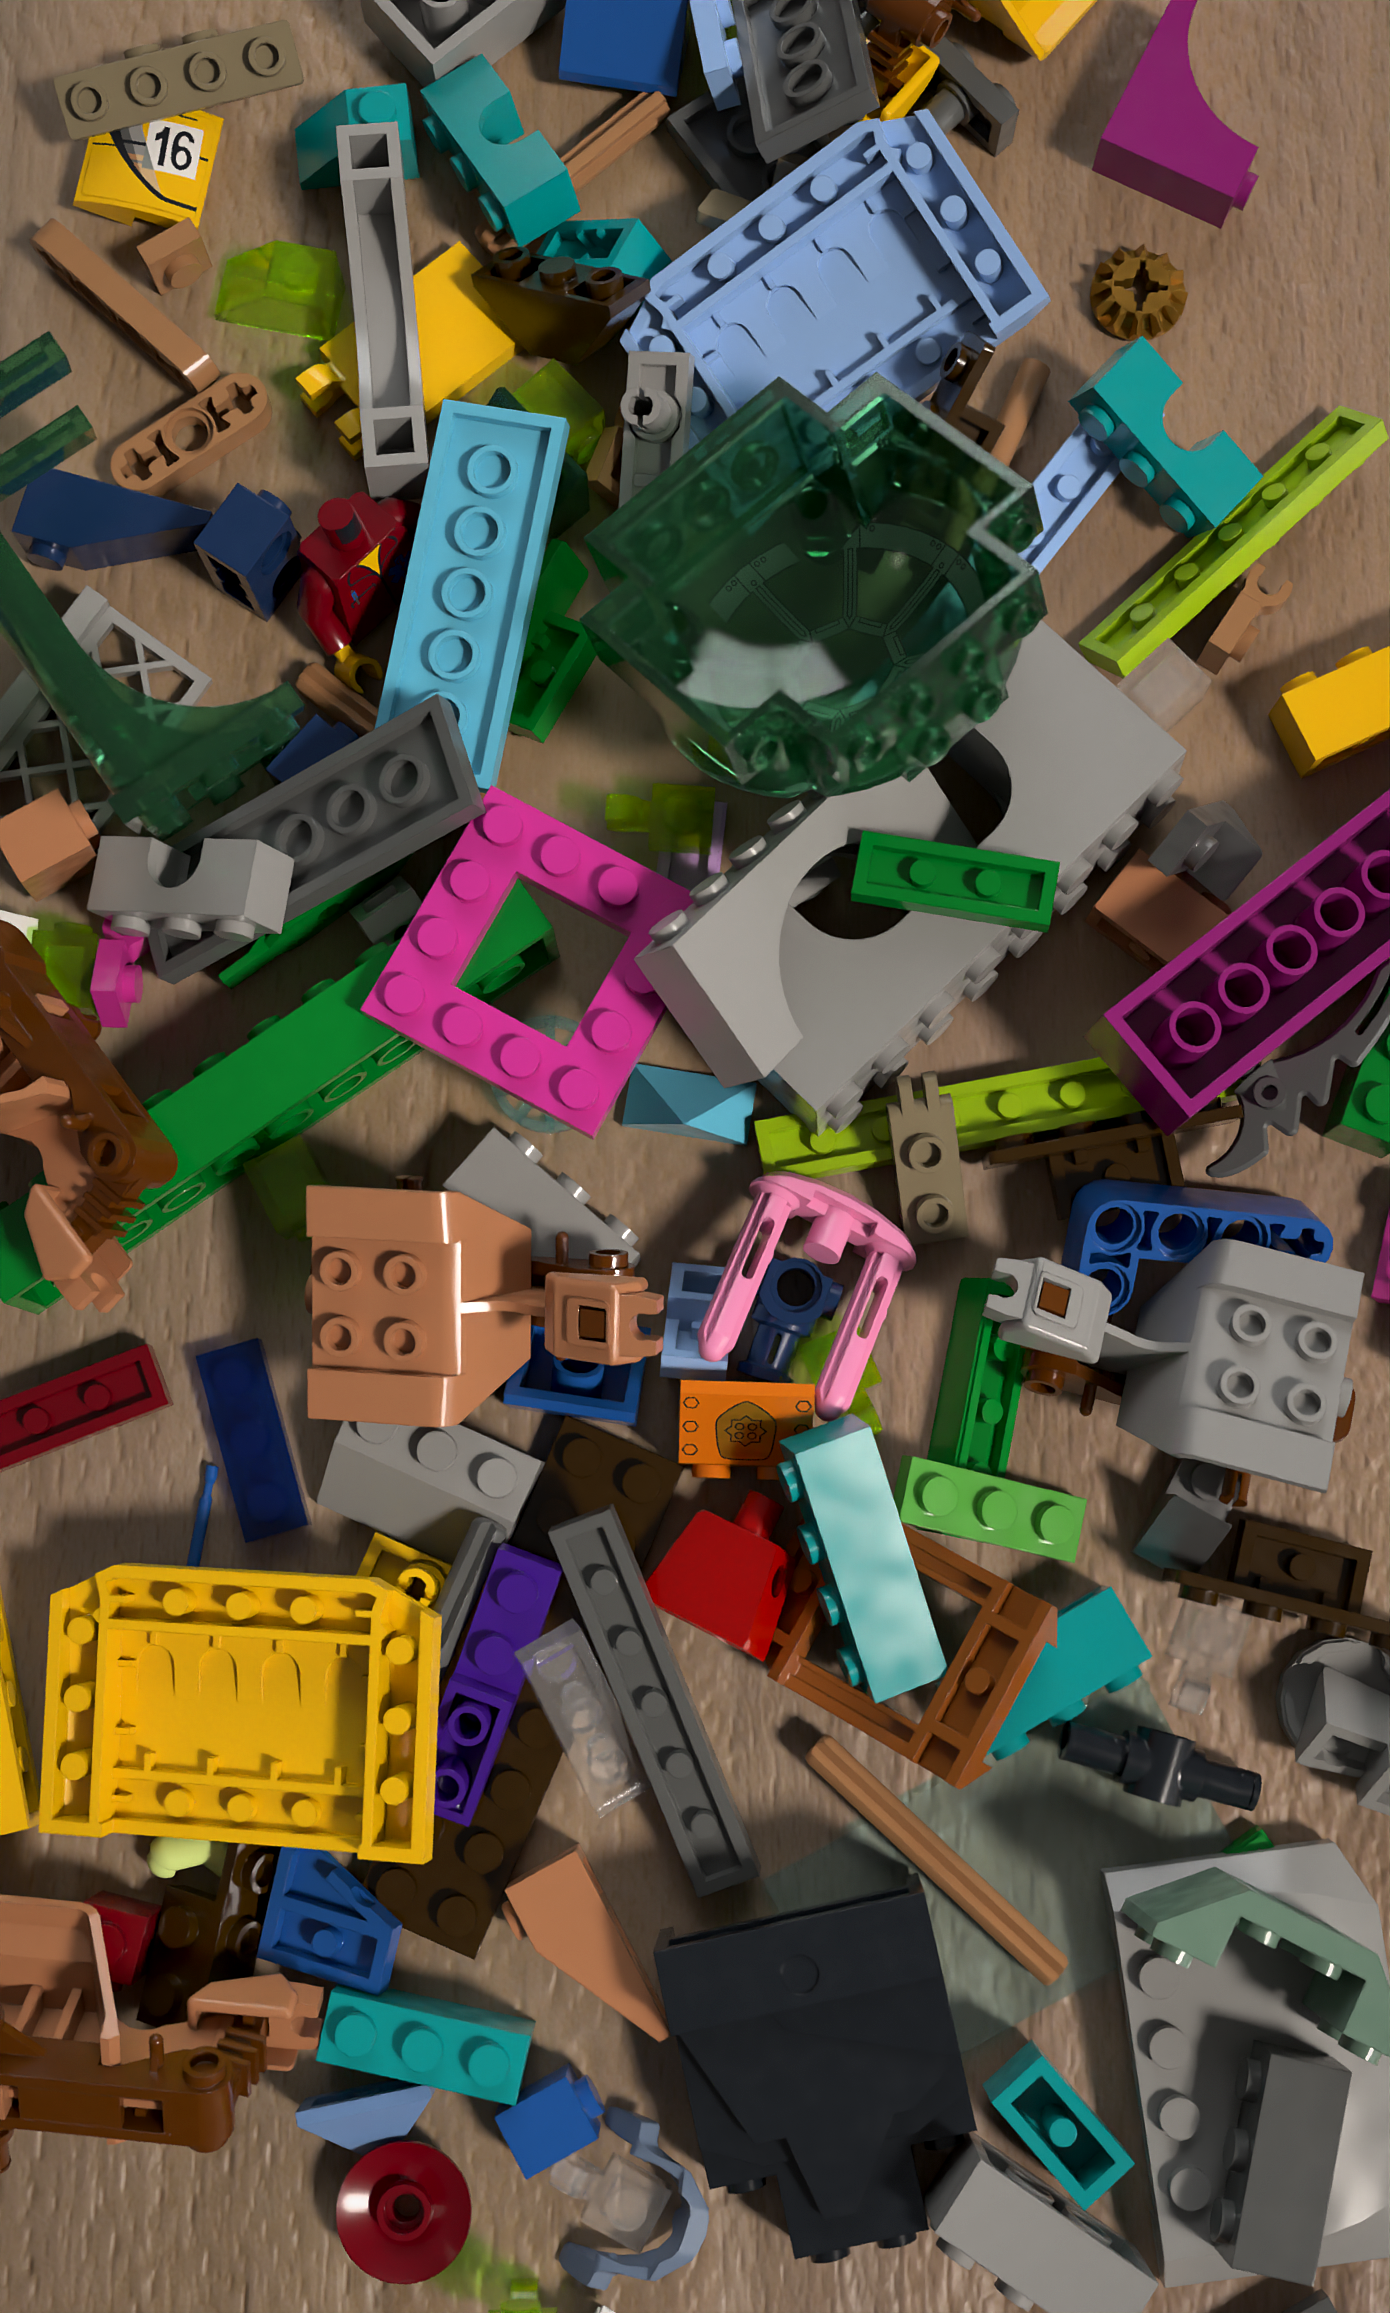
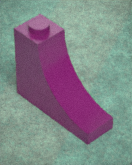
M1170 0L1100 138L1092 171L1221 229L1231 208L1234 207L1243 211L1250 198L1259 175L1249 170L1259 147L1244 140L1220 121L1205 102L1195 83L1188 55V33L1198 0Z

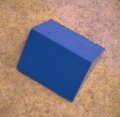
M566 0L559 79L647 93L660 91L662 95L677 97L693 21L689 0Z
M531 1325V1358L508 1378L503 1404L513 1409L637 1427L647 1356L635 1363L614 1366L572 1359L559 1361L545 1349V1328ZM638 1326L642 1333L651 1335V1328Z

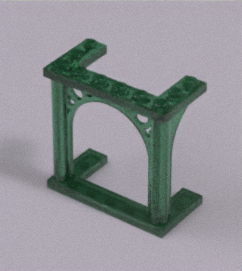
M47 331L0 362V418L72 372L67 356L50 331ZM78 405L0 455V502L97 440L92 425ZM0 532V634L114 795L107 801L124 825L142 837L155 835L162 841L169 839L194 821L188 813L189 810L207 798L216 807L241 791L246 786L240 776L260 763L266 771L271 762L300 732V726L293 717L304 711V704L288 681L271 692L254 699L220 706L174 704L145 695L118 681L103 670L78 644Z

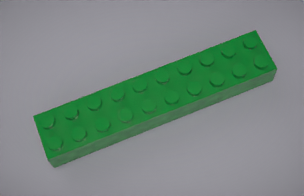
M519 879L514 884L455 986L488 1005L560 957L553 926ZM402 938L390 946L386 942H381L370 947L354 962V965L357 967L355 970L336 983L332 978L319 982L301 997L300 1001L303 1005L283 1019L279 1015H274L263 1020L249 1031L246 1036L249 1042L228 1056L225 1052H220L207 1058L193 1070L192 1075L195 1079L174 1093L171 1089L158 1092L142 1104L175 1150L178 1157V1168L174 1177L160 1188H145L138 1197L145 1203L142 1210L125 1207L136 1217L133 1224L116 1221L128 1232L125 1237L115 1236L127 1254L425 1050V1048L367 1018L360 1010ZM44 1170L30 1180L28 1183L30 1189L35 1184L48 1186ZM29 1191L10 1205L7 1201L0 1202V1299L4 1304L39 1315L64 1298V1296L53 1281L44 1279L24 1217Z

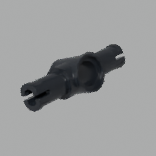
M1067 1721L1064 1723L1059 1737L1057 1749L1059 1759L1110 1773L1113 1775L1115 1782L1123 1784L1122 1791L1170 1806L1181 1807L1182 1800L1194 1802L1197 1798H1202L1253 1811L1258 1803L1262 1787L1260 1773L1208 1759L1204 1750L1195 1748L1196 1741L1138 1725L1136 1732L1127 1729L1121 1735Z

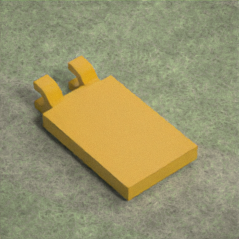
M460 241L413 276L426 425L440 415L443 399L458 401L524 349V346L474 288L471 274L483 266ZM354 321L319 348L321 358L325 364L311 366L295 379L297 385L304 391L300 395L301 401L316 418L328 410L344 393L358 407L345 413L334 422L335 428L342 435L338 438L339 444L356 461L363 456Z

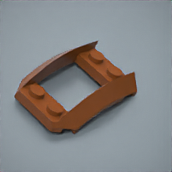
M802 1518L798 1526L805 1524L804 1518ZM902 1524L916 1571L982 1607L918 1724L882 1702L875 1704L862 1690L855 1686L850 1687L843 1679L806 1659L810 1648L826 1621L816 1591L817 1588L824 1586L825 1583L818 1563L811 1565L802 1550L796 1529L785 1549L788 1554L795 1558V1570L768 1654L765 1658L769 1669L767 1676L851 1724L912 1762L922 1766L959 1790L992 1769L983 1760L1046 1643L1057 1648L1058 1609Z

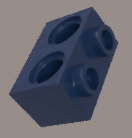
M237 483L196 538L194 545L217 590L268 622L303 574L297 553L302 536L294 528L290 518L292 511L282 500L263 489L256 495L240 483Z

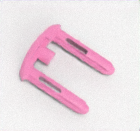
M770 1172L751 1181L749 1191L755 1199L698 1330V1352L704 1360L717 1362L733 1350L766 1269L772 1261L775 1247L788 1218L792 1219L798 1215L812 1223L803 1245V1250L816 1261L825 1264H836L840 1260L846 1243L849 1242L855 1245L852 1252L865 1258L866 1261L815 1387V1413L821 1420L830 1422L838 1419L851 1406L881 1325L887 1316V1310L902 1271H909L914 1268L917 1262L916 1254L910 1240L901 1229L876 1209L850 1193L820 1180L792 1172ZM760 1231L762 1239L747 1275L743 1277V1266L756 1235ZM873 1290L874 1298L858 1336L857 1328Z

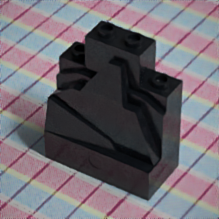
M918 1872L905 1875L907 1885L679 1936H675L673 1927L660 1929L653 1950L671 2037L676 2036L709 2190L726 2186L728 2194L747 2193L766 2185L765 2177L777 2175L794 2259L810 2256L812 2263H830L847 2257L851 2253L850 2247L877 2242L879 2248L891 2249L914 2242L917 2239L916 2233L929 2230L911 2145L924 2142L927 2150L946 2149L964 2142V2133L977 2131L929 1910Z

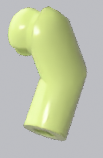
M156 1836L150 1845L147 1865L154 1875L161 1878H171L175 1875L176 1870L203 1864L221 1878L229 1842Z

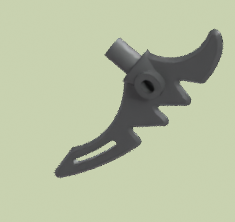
M1390 958L1376 970L1366 995L1355 1011L1333 1033L1305 1050L1286 1057L1271 1059L1262 1066L1258 1063L1239 1078L1241 1084L1234 1092L1239 1105L1242 1106L1244 1117L1240 1119L1237 1136L1227 1152L1206 1167L1205 1172L1208 1176L1216 1178L1232 1176L1249 1168L1265 1157L1269 1152L1267 1127L1270 1125L1287 1136L1295 1135L1299 1129L1302 1097L1308 1096L1317 1106H1323L1328 1102L1336 1059L1342 1060L1350 1067H1357L1361 1064L1390 1023L1389 994L1378 1014L1364 1033L1361 1035L1355 1033L1371 1011L1390 977Z

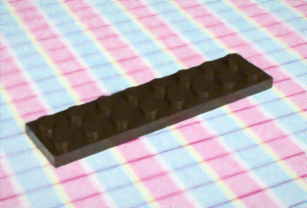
M565 1416L510 1545L560 1564L548 1534L551 1526L613 1503L641 1571L685 1466L569 1416ZM564 1571L548 1611L546 1623L471 1824L469 1827L434 1814L432 1860L424 1865L373 1860L362 1884L403 1924L402 1928L473 1960L478 1955L601 1665Z

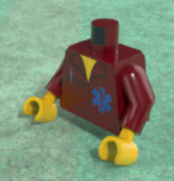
M363 491L355 492L348 500L337 497L325 502L317 515L320 526L300 543L297 551L304 572L300 579L297 601L299 616L326 655L334 654L337 658L334 666L335 676L351 689L361 694L363 690L355 680L357 668L361 665L362 669L370 677L377 680L382 679V669L375 659L353 651L349 643L352 642L356 646L401 604L421 504L392 497H386L376 503Z

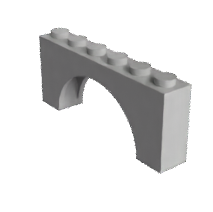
M902 728L876 738L873 731L867 732L842 749L841 755L845 760L837 768L864 763L898 749L910 740ZM918 752L891 767L866 776L829 783H806L804 788L808 795L802 801H792L775 812L767 820L771 830L763 837L762 835L756 836L734 850L728 857L733 866L724 874L723 872H718L698 884L689 893L693 903L684 912L682 909L677 910L660 920L650 929L649 935L653 941L634 958V961L724 1088L765 1078L804 1038L794 1022L784 996L779 966V944L784 915L797 885L816 862L824 856L845 857L857 861L863 830L970 848L978 846Z

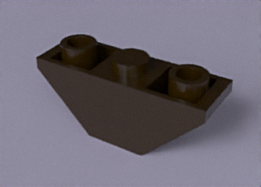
M520 246L508 247L494 254L493 261L471 274L474 288L529 354L571 365H577L614 339L651 292L649 279L624 274L619 268L592 267L575 263L574 259L570 257L552 258L529 253L527 248Z

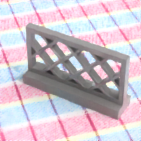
M86 585L0 699V783L22 780L26 804L34 801L31 778L67 773L73 803L79 799L75 776L76 771L111 767L115 789L107 800L82 804L88 814L96 813L92 822L99 835H101L213 684L212 678L112 608L105 597ZM113 628H116L135 642L139 664L102 669L99 647ZM144 649L161 661L146 663ZM92 657L94 670L81 672ZM175 670L193 683L179 702L153 706L148 674ZM141 675L146 707L110 712L104 680ZM97 681L102 713L65 718L62 696L70 685ZM56 707L57 719L44 721L52 709ZM170 714L158 730L155 716ZM148 717L152 739L145 749L141 752L117 755L112 722ZM104 724L109 756L73 761L68 729ZM60 730L65 763L29 768L25 745L36 733ZM18 756L20 769L7 771ZM133 763L121 780L119 765Z

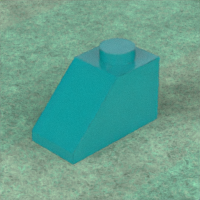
M406 83L345 89L295 128L301 190L341 186L336 126L398 121L404 179L420 178L414 120Z

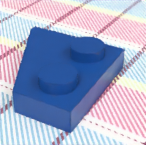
M281 1847L256 1958L379 1996L388 1990L403 1924L327 1850Z

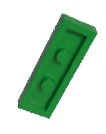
M863 830L852 885L851 901L1048 933L1060 862Z

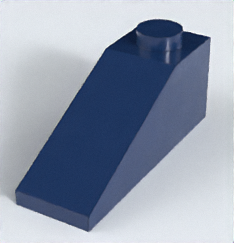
M34 463L11 531L27 553V558L33 563L54 571H62L64 565L87 571L197 551L194 541L213 517V514L208 510Z

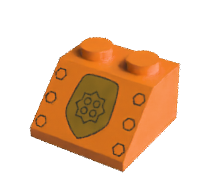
M681 1380L679 1464L692 1465V1478L730 1479L731 1466L757 1467L756 1480L780 1481L776 1465L785 1462L779 1441L813 1428L815 1384Z

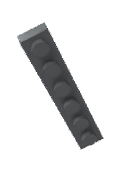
M613 1503L551 1526L548 1532L697 1897L700 1898L759 1877L761 1864Z

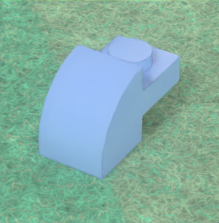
M672 1263L660 1377L677 1378L680 1380L726 1381L728 1354L717 1362L704 1360L698 1352L697 1337L698 1330L725 1267Z

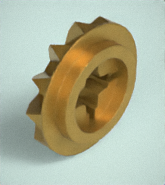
M1144 244L1136 250L1125 252L1119 247L1111 258L1104 263L1100 262L1090 286V304L1100 324L1110 333L1132 341L1140 336H1143L1146 340H1151L1162 336L1172 329L1183 313L1188 296L1184 285V270H1177L1170 263L1168 252L1157 255L1147 251ZM1137 275H1141L1142 280L1145 281V289L1152 291V293H1148L1140 311H1136L1137 302L1134 301V293L1130 290H1124L1131 288Z

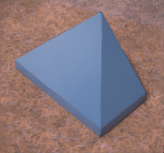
M391 2079L307 2097L295 2112L297 2127L363 2156L377 2146L403 2140L432 2098L436 2088Z

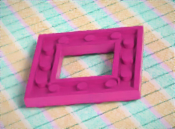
M491 785L482 800L486 813L469 822L360 1010L367 1018L594 1140L668 1009L638 967L634 958L653 941L649 931L655 924L677 910L682 909L684 912L693 903L689 896L691 891ZM518 878L628 937L567 1047L455 987Z

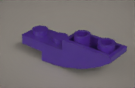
M503 1542L497 1550L456 1669L449 1679L438 1710L434 1814L469 1827L495 1762L563 1572L561 1564Z

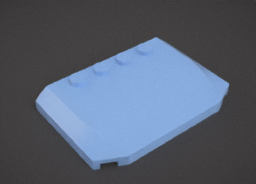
M928 109L914 111V116L882 122L879 118L854 124L653 276L650 281L651 292L645 298L630 330L625 329L619 340L627 354H629V351L690 353L695 357L689 450L735 521L740 524L777 505L934 392L942 379L940 368L946 353L953 344L962 341L967 331L980 336L996 347L1026 326L1051 302L1048 293Z

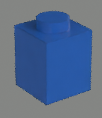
M569 2062L520 2091L516 2106L499 2102L494 2119L527 2180L596 2141L599 2138L601 2126L598 2116L605 2113V2108L590 2077L586 2074L578 2079Z

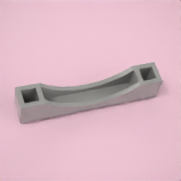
M398 121L336 126L338 160L355 320L364 468L370 498L375 502H380L386 497L402 500L423 499L430 458L404 168Z

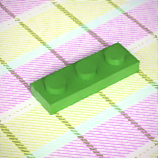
M902 1455L893 1496L901 1523L1070 1563H1075L1087 1503L1085 1498L907 1455Z

